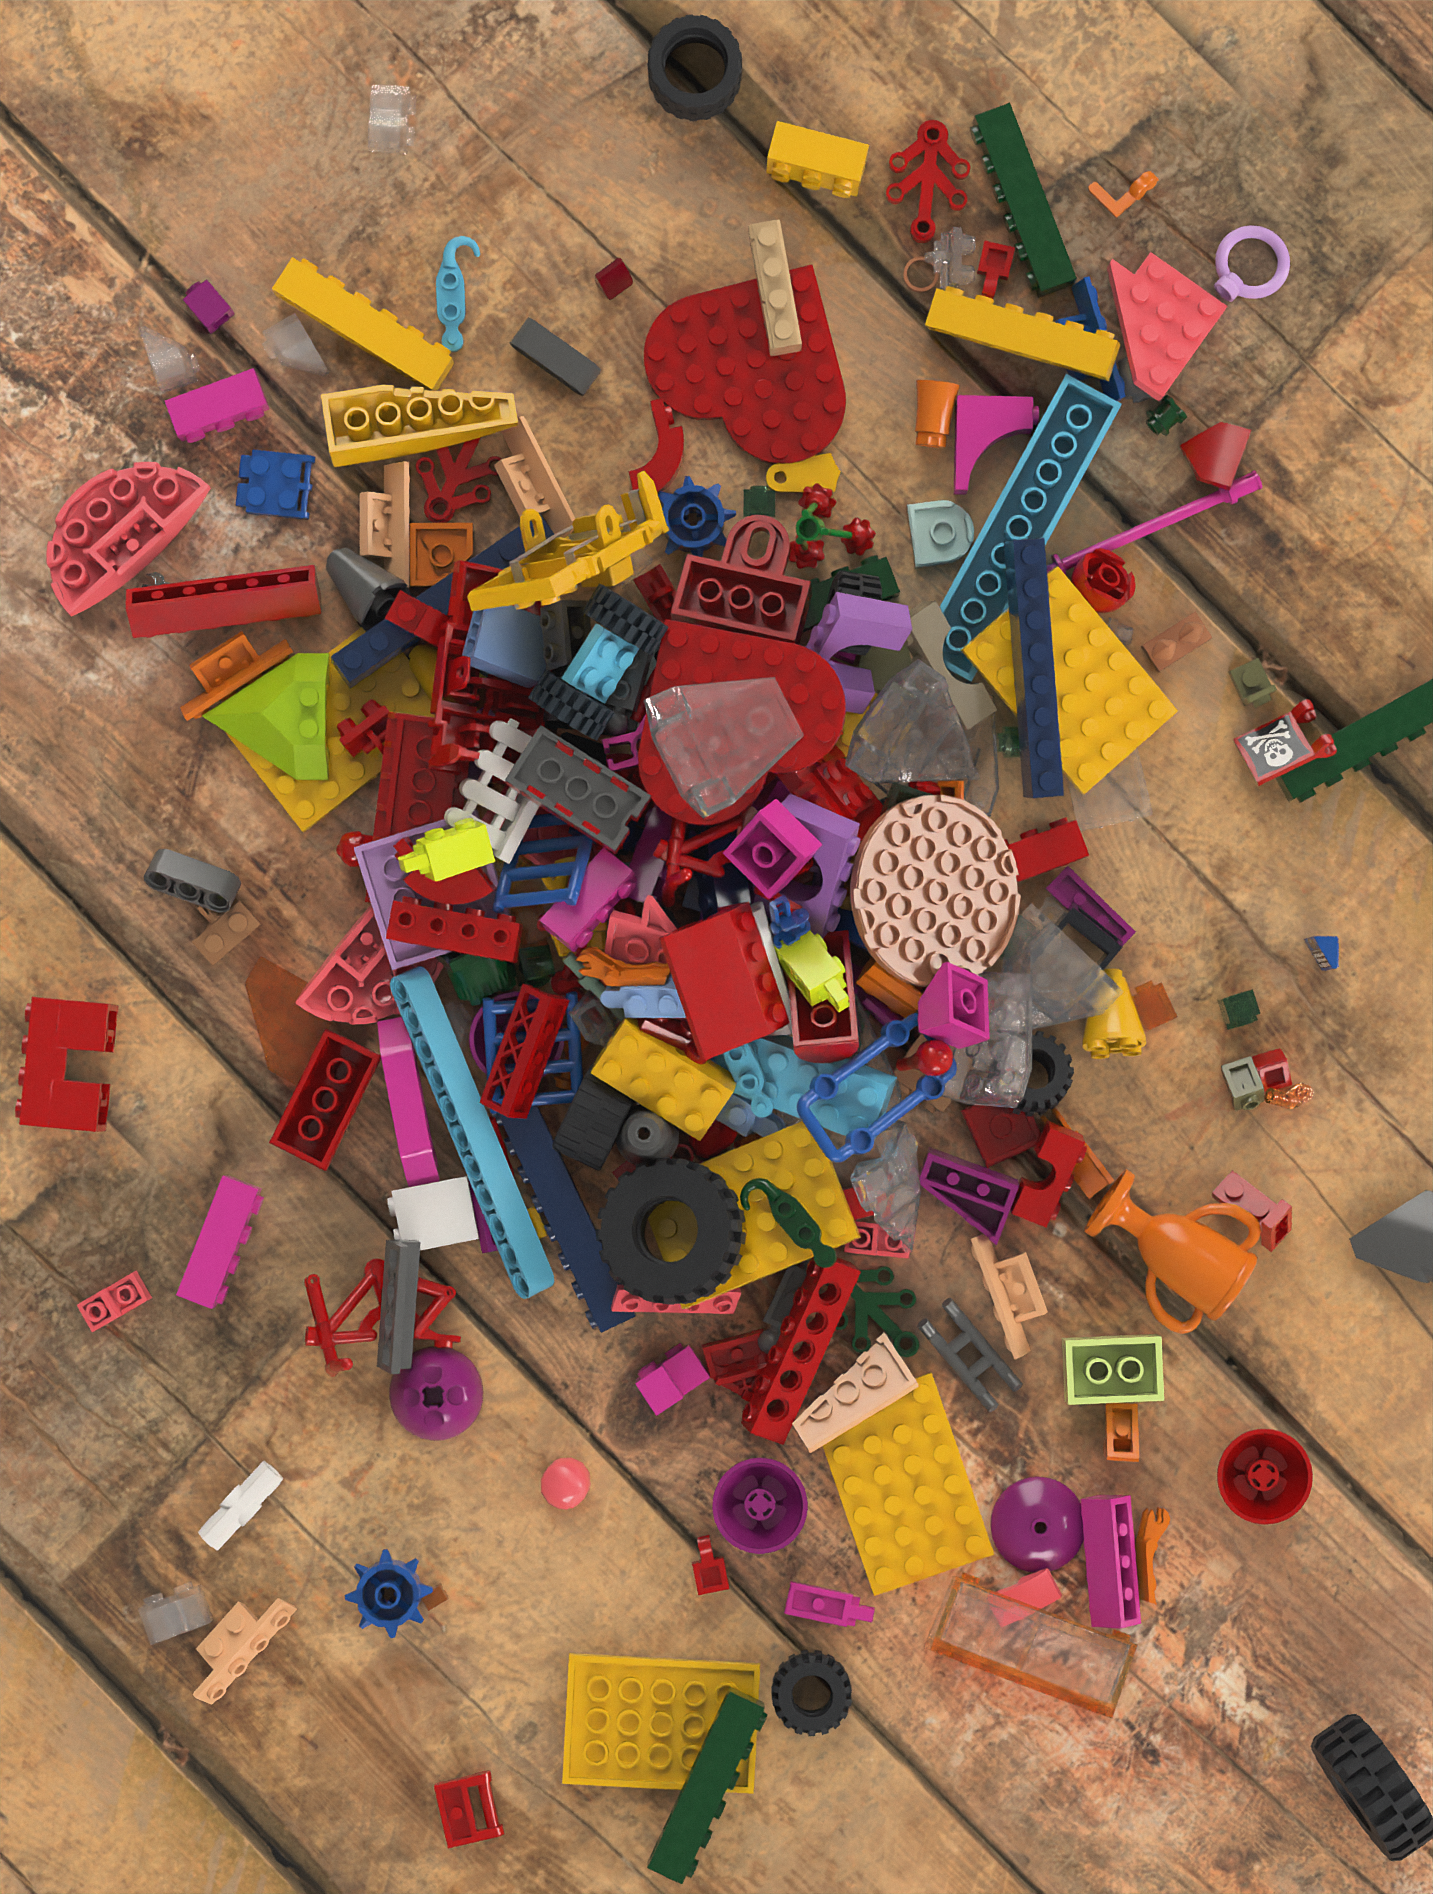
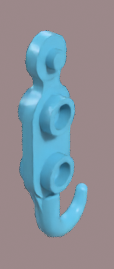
M466 236L455 237L447 243L443 252V261L436 277L437 314L440 322L446 327L441 341L442 345L451 352H457L463 346V336L459 332L458 327L464 321L466 315L465 283L461 270L455 260V252L459 246L467 245L473 250L476 257L480 256V249L477 243Z
M750 1043L723 1053L730 1073L737 1083L736 1086L741 1092L748 1094L752 1099L751 1111L753 1114L761 1118L769 1116L774 1108L773 1100L764 1094L762 1090L765 1084V1076Z

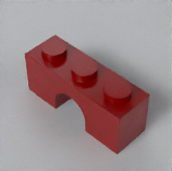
M1046 1121L1034 1149L1037 1157L1052 1164L1051 1173L1041 1181L1020 1178L1019 1188L1010 1209L1011 1214L1047 1228L1050 1219L1053 1221L1056 1219L1061 1207L1060 1197L1063 1191H1069L1074 1179V1175L1071 1173L1076 1163L1080 1164L1083 1161L1087 1151L1086 1142L1082 1134L1051 1121Z

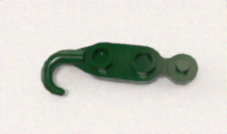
M763 1178L752 1179L744 1185L741 1190L740 1200L746 1211L750 1210L748 1203L749 1193L755 1189L762 1190L768 1198L773 1217L793 1242L801 1248L811 1249L814 1261L819 1267L829 1268L835 1264L837 1260L835 1249L822 1243V1233L819 1225L795 1197L781 1191L769 1180Z

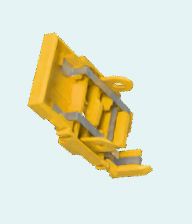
M641 471L637 474L639 489L620 495L627 515V522H623L622 515H618L613 506L607 504L603 505L597 514L575 518L570 527L546 539L540 514L534 509H525L520 517V530L525 553L510 561V566L500 571L498 576L470 591L467 598L471 610L477 611L515 605L516 610L532 606L535 601H540L541 605H549L559 601L560 595L576 591L578 589L577 584L580 582L582 587H597L599 583L604 586H615L632 576L634 571L630 554L644 548L645 545H649L659 535L670 531L666 524L654 481L645 471ZM530 521H532V524H533L534 537L532 536V533H531ZM574 529V533L569 534L565 538L560 537V535Z

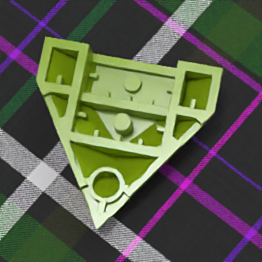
M297 653L202 715V717L296 780H329V748L326 747L327 686H329L330 654Z

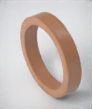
M923 256L911 259L903 271V279L906 286L918 293L931 290L936 285L939 276L936 264L931 259ZM918 261L930 264L935 273L933 282L924 288L913 286L907 278L908 268Z

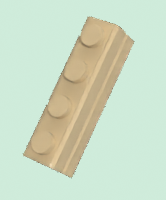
M780 220L751 224L748 226V234L770 356L801 351L802 341Z

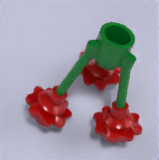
M815 483L812 488L809 486L803 489V496L798 501L799 506L804 508L802 509V517L796 524V541L790 542L791 552L789 556L791 562H796L798 569L805 567L814 569L818 566L817 561L824 560V541L820 540L823 535L840 537L841 542L846 546L847 553H856L858 556H862L867 549H871L874 545L872 540L876 533L871 529L870 522L867 519L861 521L860 518L855 517L850 524L843 526V531L825 528L824 522L821 519L823 517H831L832 509L837 501L831 497L833 490L824 488L819 483Z

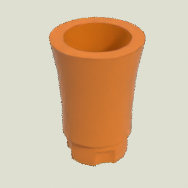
M916 380V445L946 448L954 404L960 385L944 381Z

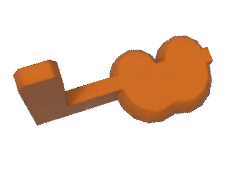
M1151 171L1143 173L1133 182L1129 191L1117 201L1097 182L1090 184L1088 189L1112 215L1118 218L1136 200H1140L1146 191L1151 190L1159 179Z

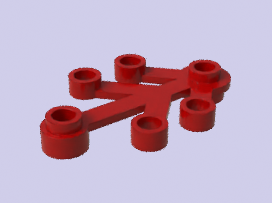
M928 120L922 123L917 131V140L903 152L892 154L889 159L890 170L894 173H902L906 170L908 162L925 151L922 165L901 182L892 183L886 189L887 201L891 204H899L903 201L904 195L921 182L918 217L913 220L910 227V235L918 243L931 241L936 231L935 223L931 219L934 183L948 199V205L951 209L960 211L967 203L966 193L956 189L936 165L938 152L951 167V173L954 178L958 180L967 178L971 169L970 163L965 159H960L948 145V130L938 120ZM934 130L938 133L939 137L931 140L928 138L927 133ZM896 158H901L904 161V165L898 168L893 165L892 161ZM962 164L966 167L967 171L964 174H959L956 172L955 167ZM892 189H898L901 192V196L895 199L890 196L889 192ZM955 195L961 196L963 203L961 205L954 204L952 197ZM920 223H926L929 226V230L926 233L918 230L917 226Z
M482 437L464 442L455 463L448 446L436 449L446 477L441 492L433 475L435 472L433 461L430 458L422 457L416 462V471L422 477L429 496L424 504V513L430 522L448 523L454 517L455 510L474 503L484 505L491 500L490 488L484 484L475 486L472 492L453 497L459 485L488 475L499 476L497 471L494 472L490 469V464L493 461H500L502 459L498 456H492L485 463L467 468ZM424 462L431 464V469L427 473L419 470L420 465ZM480 489L488 492L484 500L476 497V493ZM437 504L445 505L446 510L443 514L439 515L434 512Z

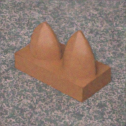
M1195 611L1141 647L1159 673L1211 640L1212 636Z

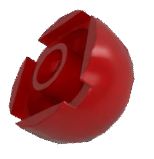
M1102 548L1095 549L1091 553L1088 552L1074 567L1071 576L1072 584L1096 613L1099 614L1114 612L1133 597L1136 589L1135 577L1132 571L1127 574L1123 568L1126 562L1112 551Z

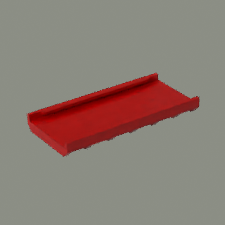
M388 711L372 842L443 820L445 812L451 807L463 810L466 797L460 793L459 786L464 779L468 778L470 761L464 763L463 772L457 776L428 769L429 759L432 758L430 750L432 736H434L433 728H429L428 723L434 720L435 717ZM366 889L365 902L371 903Z

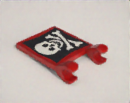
M1305 699L1299 702L1290 712L1233 739L1258 786L1316 758H1326L1336 754L1337 749L1330 734L1320 736L1310 746L1298 726L1300 723H1309L1317 717L1310 700Z

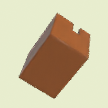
M440 1583L433 1588L432 1593L421 1599L429 1611L448 1600L449 1596Z

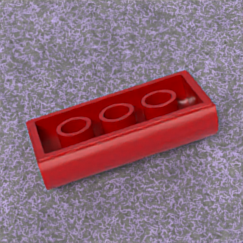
M848 930L828 932L823 940L827 946L826 951L831 957L837 956L845 968L843 979L847 987L843 990L849 997L848 1002L850 1006L838 1012L826 999L812 1007L788 977L794 1053L800 1059L808 1062H838L849 1058L859 1048Z
M325 1028L269 1143L327 1171L381 1061V1055Z

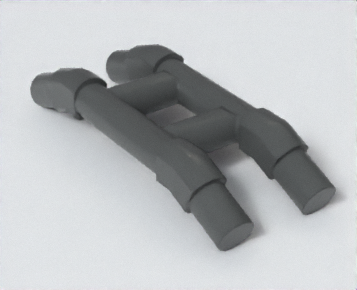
M948 1298L942 1303V1307L962 1330L957 1337L947 1343L927 1318L922 1319L917 1327L987 1411L992 1412L999 1404L977 1379L979 1375L992 1366L1013 1392L1019 1390L1023 1383L953 1299ZM971 1341L983 1356L968 1368L956 1353Z

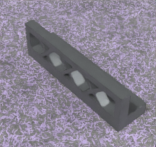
M386 1240L377 1367L389 1374H400V1369H411L421 1244L417 1240Z

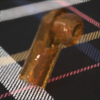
M1296 1083L1283 1091L1269 1088L1265 1092L1264 1099L1266 1103L1286 1109H1295L1312 1099L1313 1089L1304 1083Z

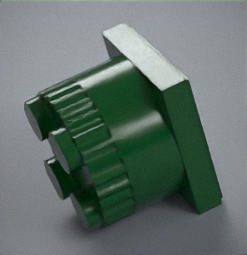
M450 952L435 957L444 965L458 998L463 1001H470L472 1006L483 1004V998L488 997V995L498 991H508L517 984L515 980L516 970L512 962L458 952Z

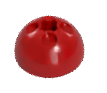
M1255 1429L1239 1435L1226 1447L1219 1460L1217 1483L1224 1502L1237 1516L1251 1523L1268 1525L1289 1519L1303 1507L1312 1488L1313 1471L1306 1451L1294 1438L1278 1430Z

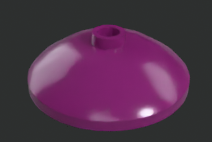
M1035 1476L1024 1478L1007 1487L995 1502L990 1519L992 1539L1000 1554L1013 1566L1032 1573L1045 1568L1053 1571L1072 1560L1081 1548L1084 1541L1081 1503L1077 1496L1063 1483L1048 1477ZM1040 1521L1046 1524V1529L1042 1533L1034 1530L1035 1524Z

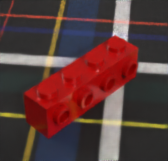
M403 896L402 902L393 900L386 939L517 963L524 926L516 923L517 917L497 913V919L484 917L485 911L466 908L465 913L452 911L453 905L434 902L433 908L421 906L422 899Z

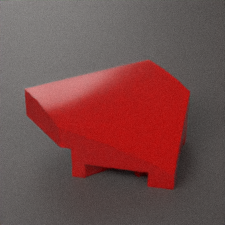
M1220 422L1181 444L1180 449L1183 455L1186 456L1196 480L1230 491L1251 435V430Z
M763 1328L702 1344L710 1378L714 1379L715 1384L718 1386L722 1385L748 1402L751 1401L755 1392L754 1387L758 1376L763 1374L768 1363V1354L762 1352L758 1346V1338L764 1331Z

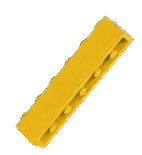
M293 257L291 258L272 288L277 297L418 386L424 387L425 390H438L454 365L452 357L449 356L451 354L449 349L438 342L431 345L423 340L425 335L411 325L406 329L396 323L398 318L388 310L382 308L380 312L370 306L371 301L361 293L355 292L354 295L343 289L345 284L332 275H329L328 278L323 277L317 273L319 268L310 261L302 258L300 262Z
M946 286L945 291L936 288L925 323L929 330L1109 381L1120 347L1118 340L1114 339L1115 334L1096 329L1095 334L1083 331L1084 325L1066 320L1065 325L1053 322V316L1041 312H1036L1035 316L1024 314V308L1006 303L1005 308L993 305V299L982 295H976L975 299L963 296L964 291L954 287Z

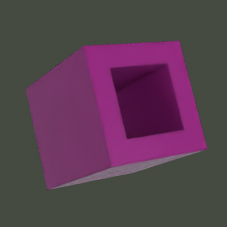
M207 279L202 283L198 281L190 286L185 293L187 296L183 298L187 307L210 334L235 315L232 308Z

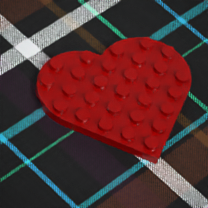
M813 264L789 270L802 341L801 351L770 356L757 278L690 295L675 301L665 308L651 325L644 345L645 373L656 396L659 399L662 398L666 406H671V409L685 417L696 420L722 419L729 436L742 451L768 464L800 462L816 456L825 450L842 425L846 409V393Z
M665 619L664 625L668 626V629L660 642L638 753L639 773L646 792L651 795L653 802L665 813L679 821L694 825H714L726 822L753 804L764 787L768 773L787 774L804 770L826 756L835 746L845 723L846 699L836 672L819 654L794 643Z

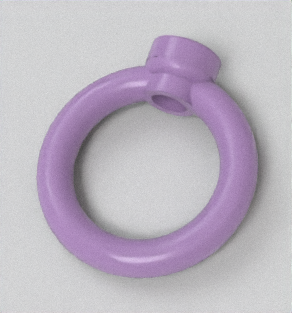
M1250 225L1233 230L1224 237L1216 252L1215 265L1220 279L1214 284V288L1223 299L1232 302L1237 296L1258 299L1273 294L1284 284L1290 269V256L1285 243L1273 231L1261 226ZM1247 238H1255L1266 242L1272 247L1277 256L1278 265L1271 280L1263 285L1248 286L1243 284V281L1235 273L1230 272L1228 255L1237 242Z

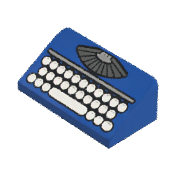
M1312 936L1304 939L1322 971L1339 967V938L1337 936Z

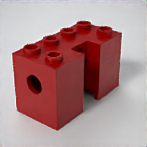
M32 997L31 1003L26 1004L25 1022H29L28 1035L23 1036L21 1047L22 1054H26L25 1067H20L18 1084L23 1086L22 1099H17L15 1107V1117L20 1118L19 1125L91 1132L106 1131L111 1084L65 1079L68 1049L114 1053L119 1005Z

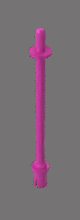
M1253 470L1251 473L1235 479L1230 491L1219 488V490L1063 559H1060L1057 554L1051 555L1053 563L1047 565V573L1058 566L1067 576V570L1075 567L1081 558L1095 549L1102 548L1112 551L1219 503L1225 502L1233 505L1238 502V498L1263 488L1260 477Z

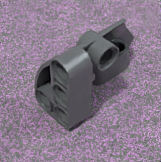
M1425 1190L1349 1238L1356 1258L1419 1282H1433V1191Z

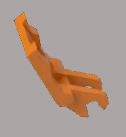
M592 946L585 947L576 959V961L584 962L582 965L586 967L579 969L578 972L585 976L602 979L607 986L665 985L671 974L668 963L662 964L655 961L642 965L626 964L621 960L613 959Z
M1053 1108L1052 1113L1061 1126L1071 1130L1060 1112ZM1043 1115L1040 1118L1042 1119L1041 1121L1045 1125L1048 1119ZM1085 1143V1146H1087L1085 1157L1080 1164L1076 1163L1071 1174L1074 1175V1181L1086 1197L1090 1199L1115 1180L1087 1143Z
M1157 1507L1156 1521L1152 1509L1149 1511L1146 1508L1142 1512L1138 1535L1135 1538L1139 1599L1157 1605L1155 1599L1157 1583L1153 1573V1556L1158 1547L1157 1542L1170 1522L1169 1513L1164 1508L1161 1509Z

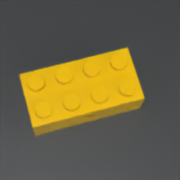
M623 1018L597 1057L591 1070V1074L699 1141H701L725 1106L737 1084L728 1070L708 1059L705 1064L695 1063L685 1055L684 1051L640 1031L637 1018Z

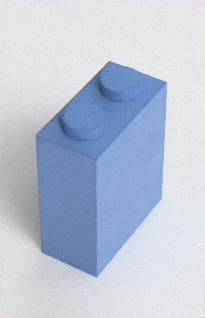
M512 605L473 611L462 656L470 657L471 667L525 688L535 686L546 669V661L543 658L544 641L543 631L540 626V616L522 609L516 610L515 606Z

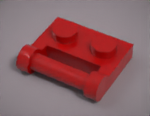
M490 1770L434 1784L448 1849L496 1838L505 1834L503 1824H499L490 1786L492 1781ZM478 1786L487 1826L485 1828H477L469 1787Z

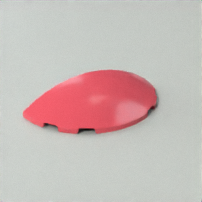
M157 462L133 463L134 465L131 468L119 471L114 469L106 470L78 488L58 513L55 519L57 526L52 541H48L46 563L50 568L53 582L51 587L67 613L72 617L102 601L150 564L191 519L210 491V486L201 478L180 467L175 470L161 467Z
M370 905L317 970L295 1003L307 1012L328 1021L347 1022L352 1025L375 1023L379 1019L393 1014H400L390 989V981L393 977L422 966L429 972L434 983L444 965L434 957L392 970L372 905Z

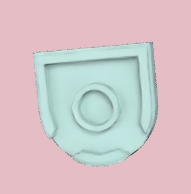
M947 500L907 505L915 568L950 564L959 560L968 552L974 538V525L970 515L962 507Z

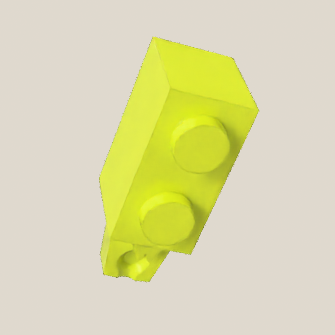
M466 818L455 822V827L447 830L436 828L425 832V837L417 839L416 845H413L414 852L398 857L401 871L408 873L419 869L420 874H425V877L436 882L495 862L486 825L476 820L474 821L473 818Z
M809 930L806 934L800 936V940L789 946L783 940L780 941L782 944L780 949L774 946L779 965L812 1007L826 999L838 1012L850 1006L848 1002L849 997L843 990L847 987L843 979L845 968L837 956L831 957L826 951V943L818 933L814 935Z

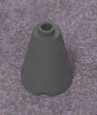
M349 548L336 549L327 558L326 571L356 622L366 632L385 619L400 590L410 595V590L406 587L408 585L404 580Z
M639 1104L630 1108L615 1141L621 1155L628 1162L637 1165L644 1161H656L657 1158H670L679 1143L678 1127ZM646 1127L650 1130V1136L646 1140H641L638 1132L641 1128Z

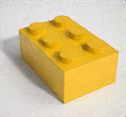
M777 121L767 156L766 173L772 174L771 178L780 182H789L791 179L802 182L801 185L807 189L820 190V187L832 190V194L838 197L850 198L851 195L857 197L867 161L869 145Z

